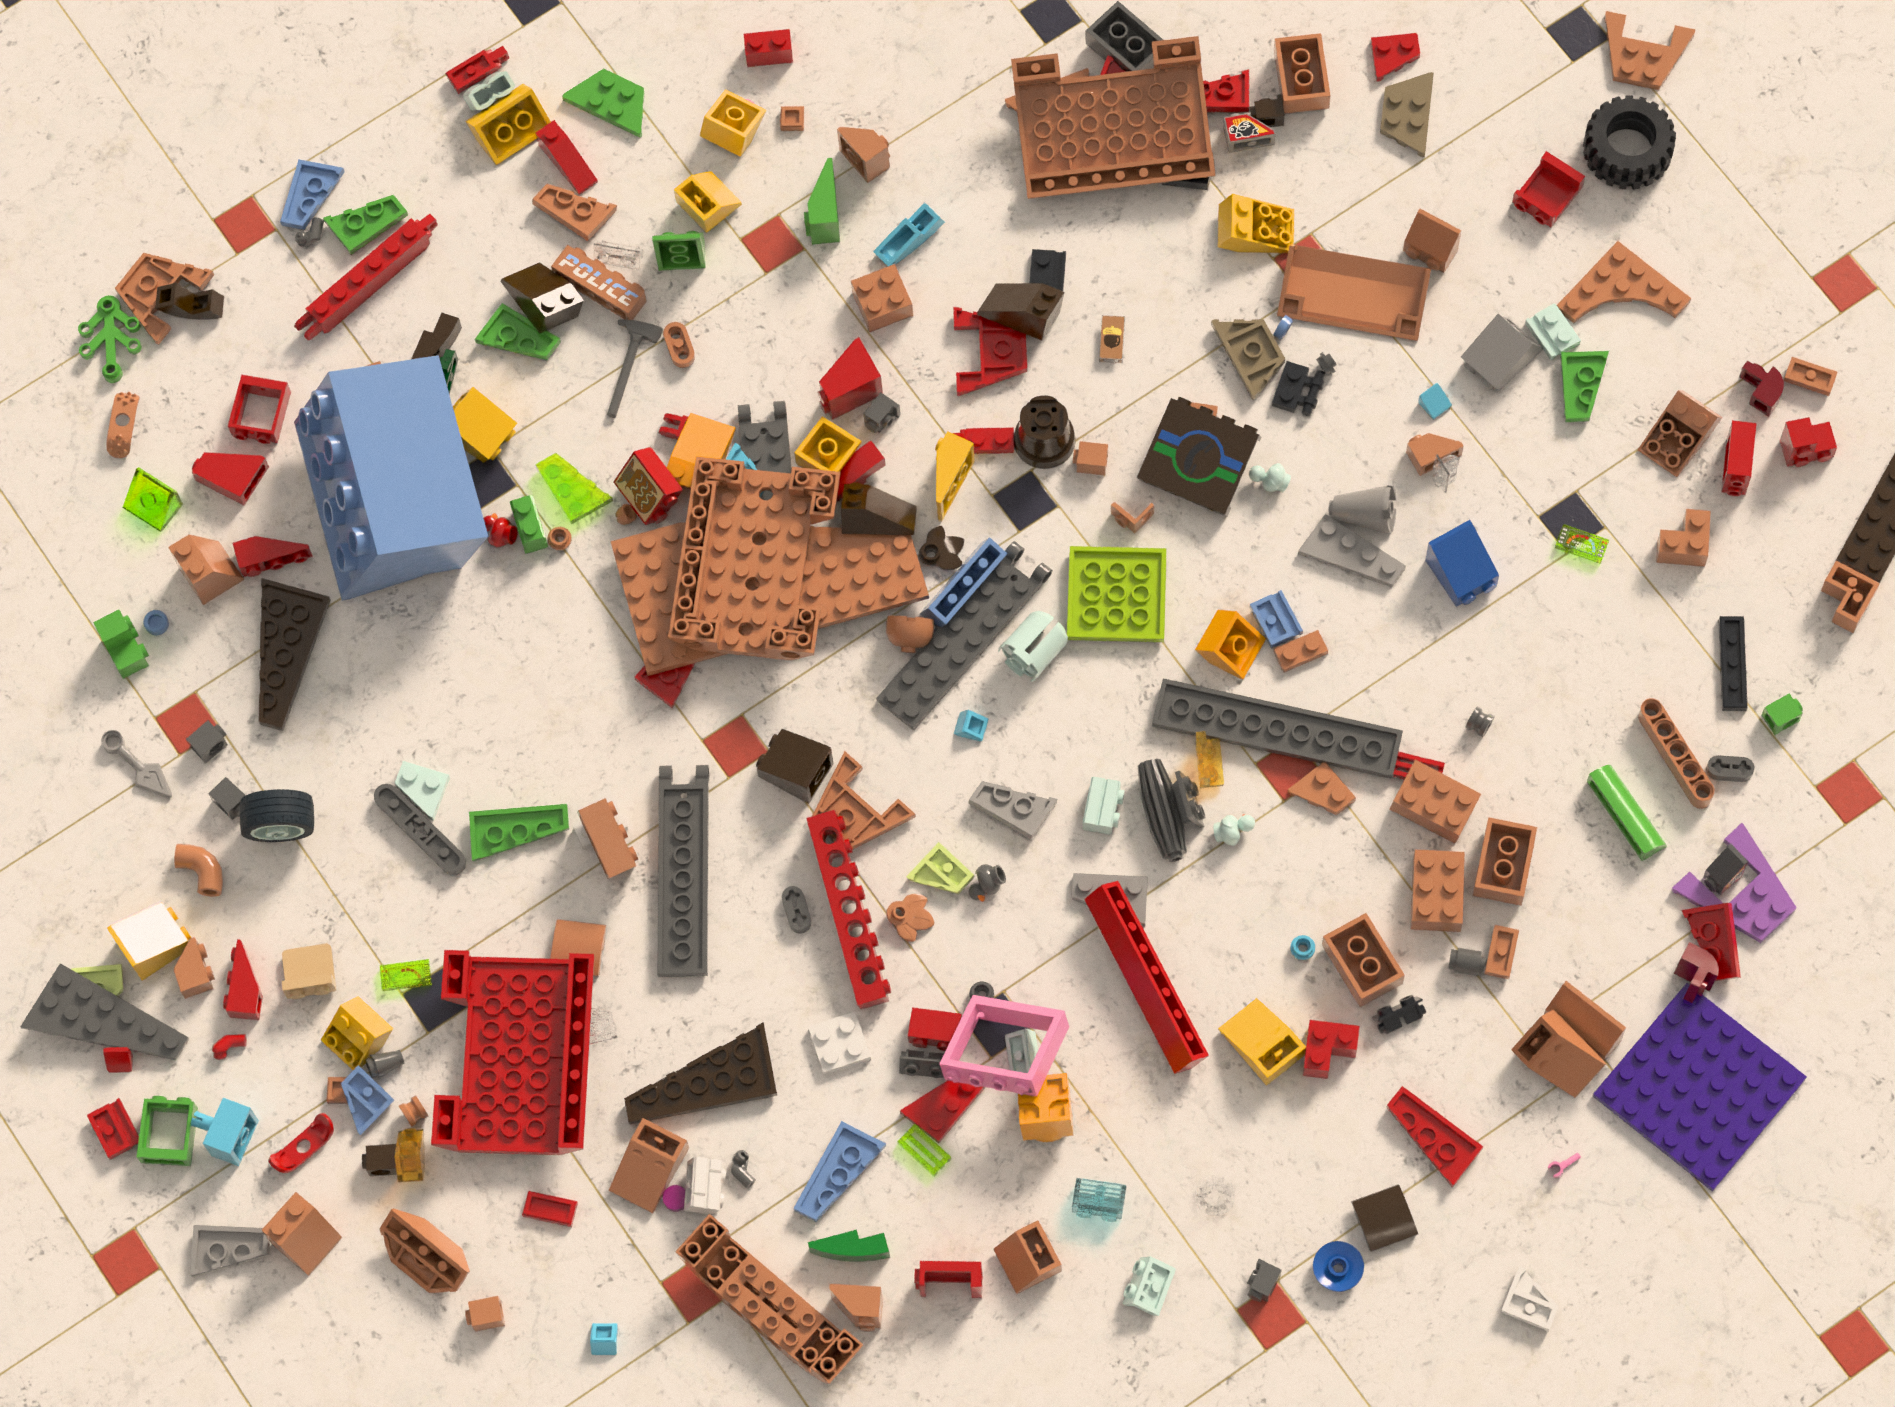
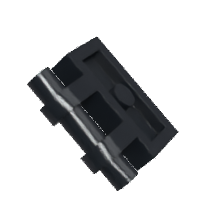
M1286 361L1272 400V406L1295 413L1297 405L1303 406L1301 413L1305 416H1310L1312 410L1317 406L1318 400L1316 398L1319 390L1323 389L1325 372L1316 370L1315 376L1311 378L1308 377L1309 367ZM1304 386L1310 388L1307 396L1301 395Z

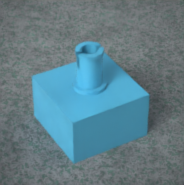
M223 1098L214 1118L196 1111L194 1113L196 1119L192 1118L191 1126L208 1131L203 1145L212 1157L239 1166L259 1120L250 1107Z

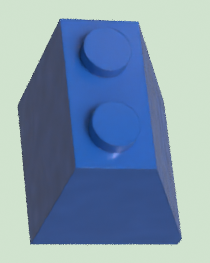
M1470 519L1428 542L1425 561L1456 607L1461 604L1467 605L1474 601L1480 593H1489L1497 587L1499 574Z

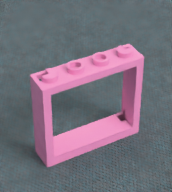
M973 995L940 1062L944 1079L953 1081V1083L960 1082L971 1084L975 1087L982 1086L998 1091L1037 1096L1069 1029L1065 1011ZM979 1019L1047 1031L1028 1073L959 1061Z

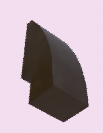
M441 312L433 333L426 330L423 331L411 359L438 355L439 359L443 357L445 350L451 348L462 329L460 319Z

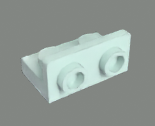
M1151 1256L1140 1257L1133 1266L1131 1282L1124 1290L1123 1296L1125 1298L1123 1305L1134 1306L1153 1316H1159L1176 1268Z

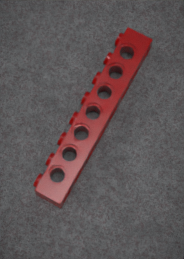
M831 810L806 818L857 1005L862 1010L889 1002L888 994L892 993L888 979H883L881 972L885 970L882 956H877L875 947L879 946L875 932H870L868 925L872 923L869 909H864L862 900H865L866 897L862 885H857L856 877L859 876L856 862L851 863L849 854L853 853L849 838L845 839L843 830H847L843 815L838 816L835 810ZM828 835H837V839L834 843H825V839ZM836 857L843 858L841 866L832 867L833 859ZM841 881H850V885L846 890H838V885ZM848 904H856V909L853 913H844V909ZM862 927V934L859 937H851L853 928ZM860 951H869V956L866 960H857V955ZM867 974H875V981L872 984H864V977Z

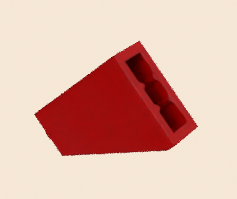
M204 452L201 458H197L193 463L192 474L195 481L245 506L269 468L266 458L261 455Z

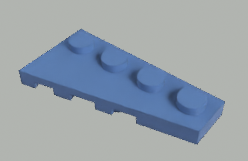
M841 1121L794 1206V1211L817 1222L886 1147V1143Z

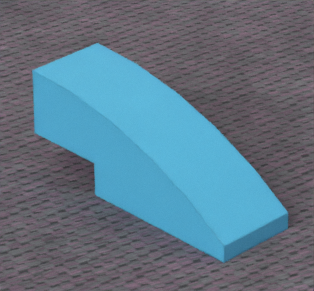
M924 202L909 219L905 218L873 252L887 266L896 265L930 238L945 221Z

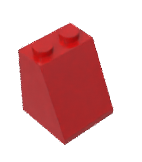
M859 337L850 344L819 381L820 391L817 392L824 414L829 413L832 420L876 399L880 392L883 393L881 375Z

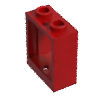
M241 374L228 423L231 435L239 440L255 439L262 444L278 443L291 395L288 382ZM249 394L279 399L271 430L241 425Z
M1732 420L1726 439L1721 492L1727 493L1730 496L1746 495L1752 475L1757 423Z

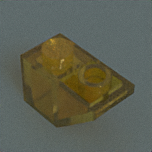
M407 1128L398 1131L394 1156L398 1182L423 1181L424 1129Z

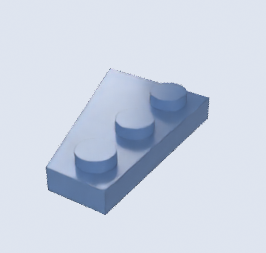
M298 159L280 220L281 225L305 230L345 173L344 168Z

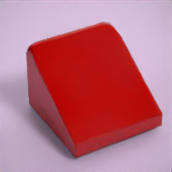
M128 1047L103 1048L106 1069L109 1073L132 1072L133 1054Z

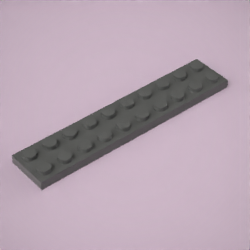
M1164 678L1152 721V727L1312 762H1324L1327 765L1390 779L1393 778L1403 730Z

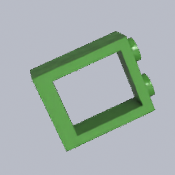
M152 1096V1099L144 1098L137 1158L141 1163L191 1166L196 1127L191 1126L192 1118L196 1119L194 1113L198 1111V1107L192 1099L178 1097L176 1100H167L164 1096ZM154 1111L188 1113L183 1150L150 1148Z

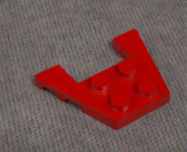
M953 307L954 331L979 329L981 371L956 372L957 396L1028 372L1026 334L979 316L975 311L971 313L963 311L962 308Z

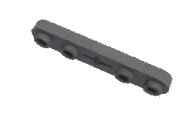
M381 784L376 788L374 800L378 807L444 872L449 875H458L465 869L466 860L462 852L396 787L391 784ZM411 822H415L420 827L425 825L424 830L429 837L426 838L420 832L415 834L416 829Z

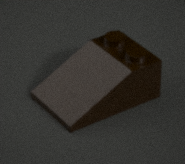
M540 262L506 276L500 281L539 334L579 316L584 301L569 281Z
M996 283L979 308L977 315L1042 341L1060 314L1065 292L1043 283Z
M857 482L844 484L841 507L842 534L914 535L917 506L869 484Z

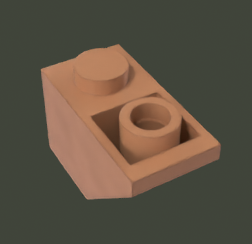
M195 937L189 940L174 968L180 991L185 999L212 990L211 981L215 980L211 966L206 967L204 958L208 957L203 943L199 944Z

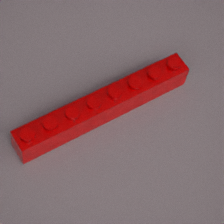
M1119 881L1103 884L1084 898L1174 1074L1190 1070L1206 1059L1209 1054Z

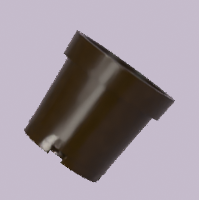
M1036 396L1021 409L1020 420L1016 425L1014 433L1016 453L1026 464L1039 469H1050L1063 464L1073 453L1076 444L1074 428L1068 418L1067 409L1052 396Z

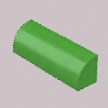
M1612 765L1602 766L1589 773L1587 783L1641 861L1667 847Z

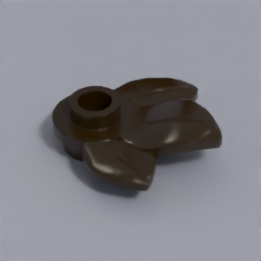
M943 526L935 527L929 531L926 543L919 550L920 560L926 565H937L943 570L957 569L963 564L957 555L964 546V538L946 536ZM929 552L936 554L934 557L927 556Z

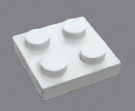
M855 1011L808 1026L824 1075L871 1060Z

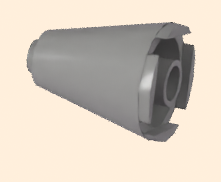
M1386 485L1335 495L1333 500L1329 501V515H1333V519L1385 534L1391 533L1394 530L1396 520V508H1394L1393 500H1396L1394 486Z

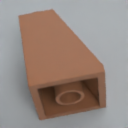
M188 534L168 547L179 570L203 605L244 580L219 541Z
M297 1192L290 1197L262 1229L269 1242L308 1276L342 1239V1236L318 1210Z

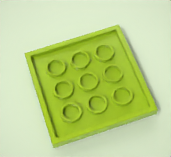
M1070 546L1067 614L1068 640L1164 642L1167 548Z

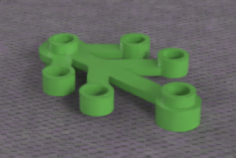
M111 295L102 297L97 303L96 314L88 322L79 324L78 331L83 338L91 337L94 332L93 329L103 320L105 325L89 343H84L79 347V353L83 359H91L95 351L105 341L106 365L102 369V374L107 382L116 383L121 380L123 372L119 364L116 363L115 339L127 347L128 352L131 354H138L142 346L138 339L128 337L115 327L114 318L122 322L130 333L138 332L141 325L136 317H129L121 311L119 300ZM107 304H112L110 308H104ZM135 322L137 324L135 327H129L130 323ZM84 328H90L88 332H82ZM132 344H138L135 349L130 348ZM85 349H90L88 354H83ZM115 368L113 373H108L109 369Z

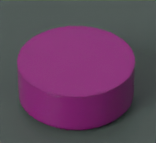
M672 1185L664 1191L663 1202L667 1209L673 1212H679L684 1209L685 1189L682 1186Z

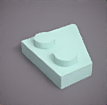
M403 761L395 780V785L416 806L423 810L431 820H434L450 776Z

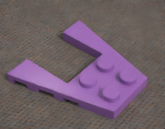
M1741 823L1723 842L1727 846L1732 844L1748 861L1747 865L1758 876L1729 903H1732L1735 929L1762 943L1797 907L1744 824ZM1690 871L1671 890L1673 893H1678L1689 899L1688 901L1697 907L1722 904Z

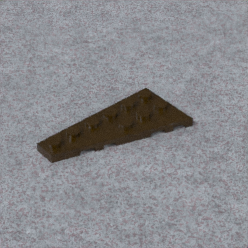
M261 578V661L259 670L258 722L260 725L283 731L331 599L326 595Z
M764 1022L757 1025L753 1030L735 1037L736 1039L723 1046L720 1045L686 1064L687 1066L680 1070L669 1073L658 1082L649 1084L624 1098L629 1125L640 1123L642 1118L651 1121L778 1096Z

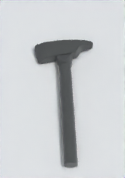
M618 320V325L627 328L631 341L607 413L609 417L616 418L641 341L646 339L657 343L663 332L662 327L636 320Z

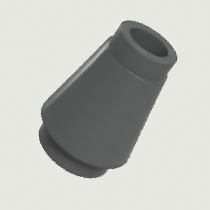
M400 1050L370 1055V1058L365 1059L371 1078H380L400 1065L405 1064Z

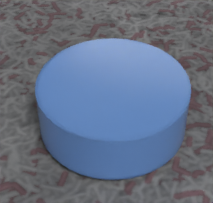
M1285 315L1273 336L1283 339L1291 327L1293 319Z
M153 610L146 614L143 624L149 634L157 636L167 631L169 620L164 612Z

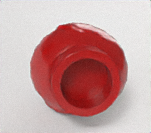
M495 513L483 518L487 532H490L487 540L492 546L503 547L507 544L512 545L515 543L518 529L507 518H498Z

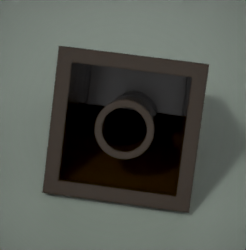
M781 729L778 735L774 734L768 745L770 748L766 755L762 754L756 763L758 777L809 804L834 764L832 749L820 742Z

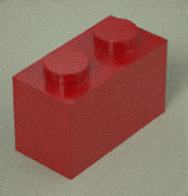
M790 29L743 34L747 67L793 63Z
M912 1007L908 1042L913 1043L912 1045L918 1048H927V1045L937 1046V1049L946 1051L959 1025L962 1014Z

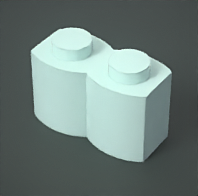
M507 71L495 72L486 77L482 84L474 85L466 90L463 98L471 110H482L489 107L496 98L508 95L516 85Z

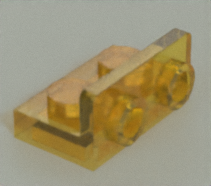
M1205 731L1196 732L1195 746L1199 787L1223 786L1224 776L1220 740L1206 739Z

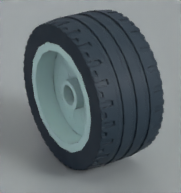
M289 789L264 790L243 796L240 800L241 835L247 839L258 842H285L308 837L314 832V804L312 796L306 792Z

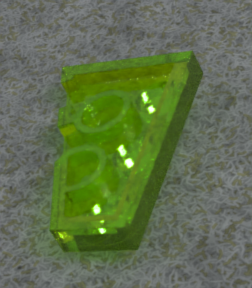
M557 453L535 464L571 524L613 501V498L608 493H604L594 482L584 477L574 466Z

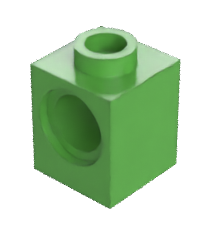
M1789 693L1764 707L1761 716L1773 734L1776 735L1798 723L1802 717L1803 708L1796 698L1793 699Z

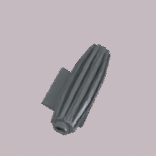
M1161 759L1146 760L1137 767L1140 796L1150 832L1163 859H1168L1169 862H1176L1183 859V855L1187 852L1184 822L1193 823L1199 828L1205 827L1203 819L1206 818L1202 805H1198L1196 796H1199L1198 787L1195 782L1190 780L1189 776H1185L1181 771L1175 772L1177 781L1172 784Z

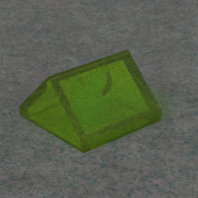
M138 467L135 470L122 508L161 532L182 507L183 503L176 490Z

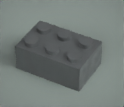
M1119 1L1111 6L1085 31L1086 45L1105 61L1108 55L1111 56L1119 67L1126 72L1153 69L1152 42L1163 40Z

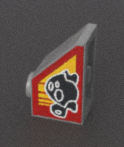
M1235 113L1224 117L1223 129L1229 153L1275 145V130L1252 116Z

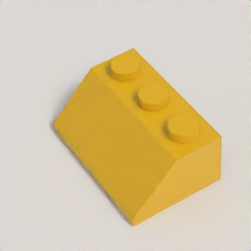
M521 84L508 95L501 97L465 122L480 146L494 164L498 165L537 139L535 133L551 121L532 88Z

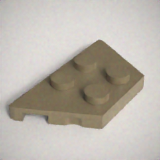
M1434 72L1387 86L1384 92L1380 133L1389 139L1396 140L1403 147L1408 146L1417 151L1420 157H1425Z
M1219 319L1212 320L1211 325L1252 400L1256 399L1285 363V357L1264 319H1252L1251 321L1233 319V322H1219Z

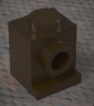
M1282 94L1277 95V99L1263 98L1255 101L1254 106L1249 107L1250 116L1268 127L1284 126L1285 114Z

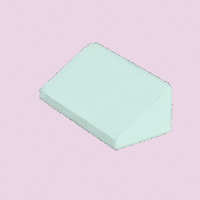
M1022 1029L1006 1034L1005 1041L1009 1070L1028 1073L1038 1052L1036 1033L1029 1029Z

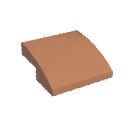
M557 919L550 959H569V953L594 954L593 975L599 976L606 925Z

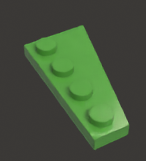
M568 804L469 812L472 861L474 862L569 830Z

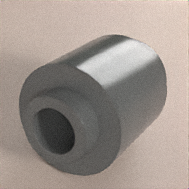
M1458 948V950L1451 949L1448 969L1454 970L1455 973L1478 976L1479 971L1484 972L1486 957L1481 956L1482 951Z

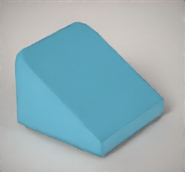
M1438 383L1423 392L1418 400L1420 406L1433 420L1452 406Z
M971 710L962 711L959 714L954 734L981 742L989 719Z
M592 1323L590 1339L592 1355L617 1354L618 1323Z

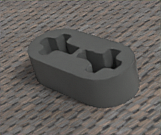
M1723 755L1710 758L1706 767L1710 778L1736 782L1750 780L1755 769L1754 763L1749 758ZM1715 763H1720V767L1723 768L1720 773L1716 772V768H1712L1715 766ZM1740 765H1745V769H1748L1745 774H1741V770L1738 769Z
M790 886L782 893V902L790 928L795 933H805L811 927V917L806 900L800 888ZM793 893L795 897H798L796 900L798 906L794 908L791 900H788L790 899L789 895ZM800 912L801 918L807 919L803 921V926L794 923L797 921L795 913Z

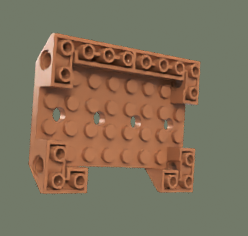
M696 456L668 639L693 650L790 661L814 655L821 608L799 604L811 525L834 519L840 472L792 467L791 474L745 469L744 461ZM766 490L773 493L772 498L769 500H762L759 497L761 492ZM758 535H762L766 538V542L762 545H756L753 543V539ZM751 580H755L760 585L758 589L752 591L746 588V584ZM743 626H750L753 629L752 633L748 636L741 635L739 630Z

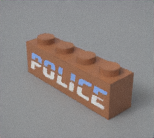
M567 245L551 266L552 271L569 281L577 291L623 319L633 320L647 302L645 290L639 284L634 282L631 284L626 281L621 273L608 270L601 261L590 259L580 248L575 247L574 249Z

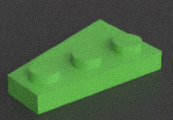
M393 194L366 203L364 207L355 210H345L343 214L323 217V220L352 255L408 216V212Z
M1609 351L1561 352L1565 422H1587L1590 420Z

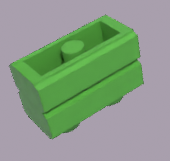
M533 495L510 501L525 554L547 548V540Z

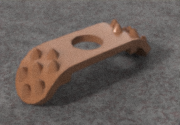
M120 392L114 398L106 448L108 453L115 458H124L130 453L136 412L140 396L135 393ZM124 414L129 417L130 421L126 426L116 424V418L119 415Z

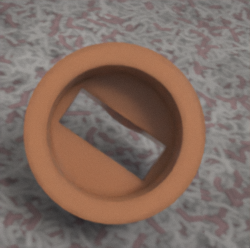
M629 504L622 505L615 513L617 522L621 525H628L637 518L636 512Z

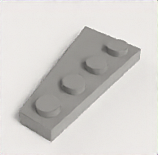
M1326 514L1298 550V555L1309 556L1317 559L1318 562L1335 565L1349 573L1352 571L1362 575L1363 578L1391 588L1406 568V565Z

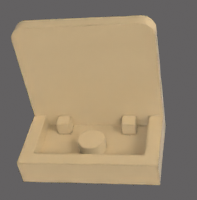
M329 944L287 949L282 952L285 979L282 981V990L287 999H301L309 995H326L337 991L332 948Z

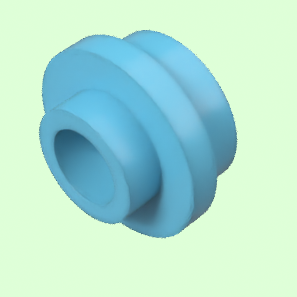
M1306 935L1297 936L1291 942V953L1299 960H1307L1315 953V943ZM1300 945H1305L1307 947V951L1301 952L1298 949V947Z

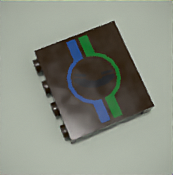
M1178 397L1177 400L1171 398L1137 478L1140 481L1228 517L1231 510L1230 503L1257 441L1260 442L1262 437L1257 434L1258 429L1245 424L1244 427L1235 425L1236 420L1228 416L1222 415L1221 418L1214 416V411L1209 408L1200 406L1197 409L1190 406L1192 402L1185 398Z

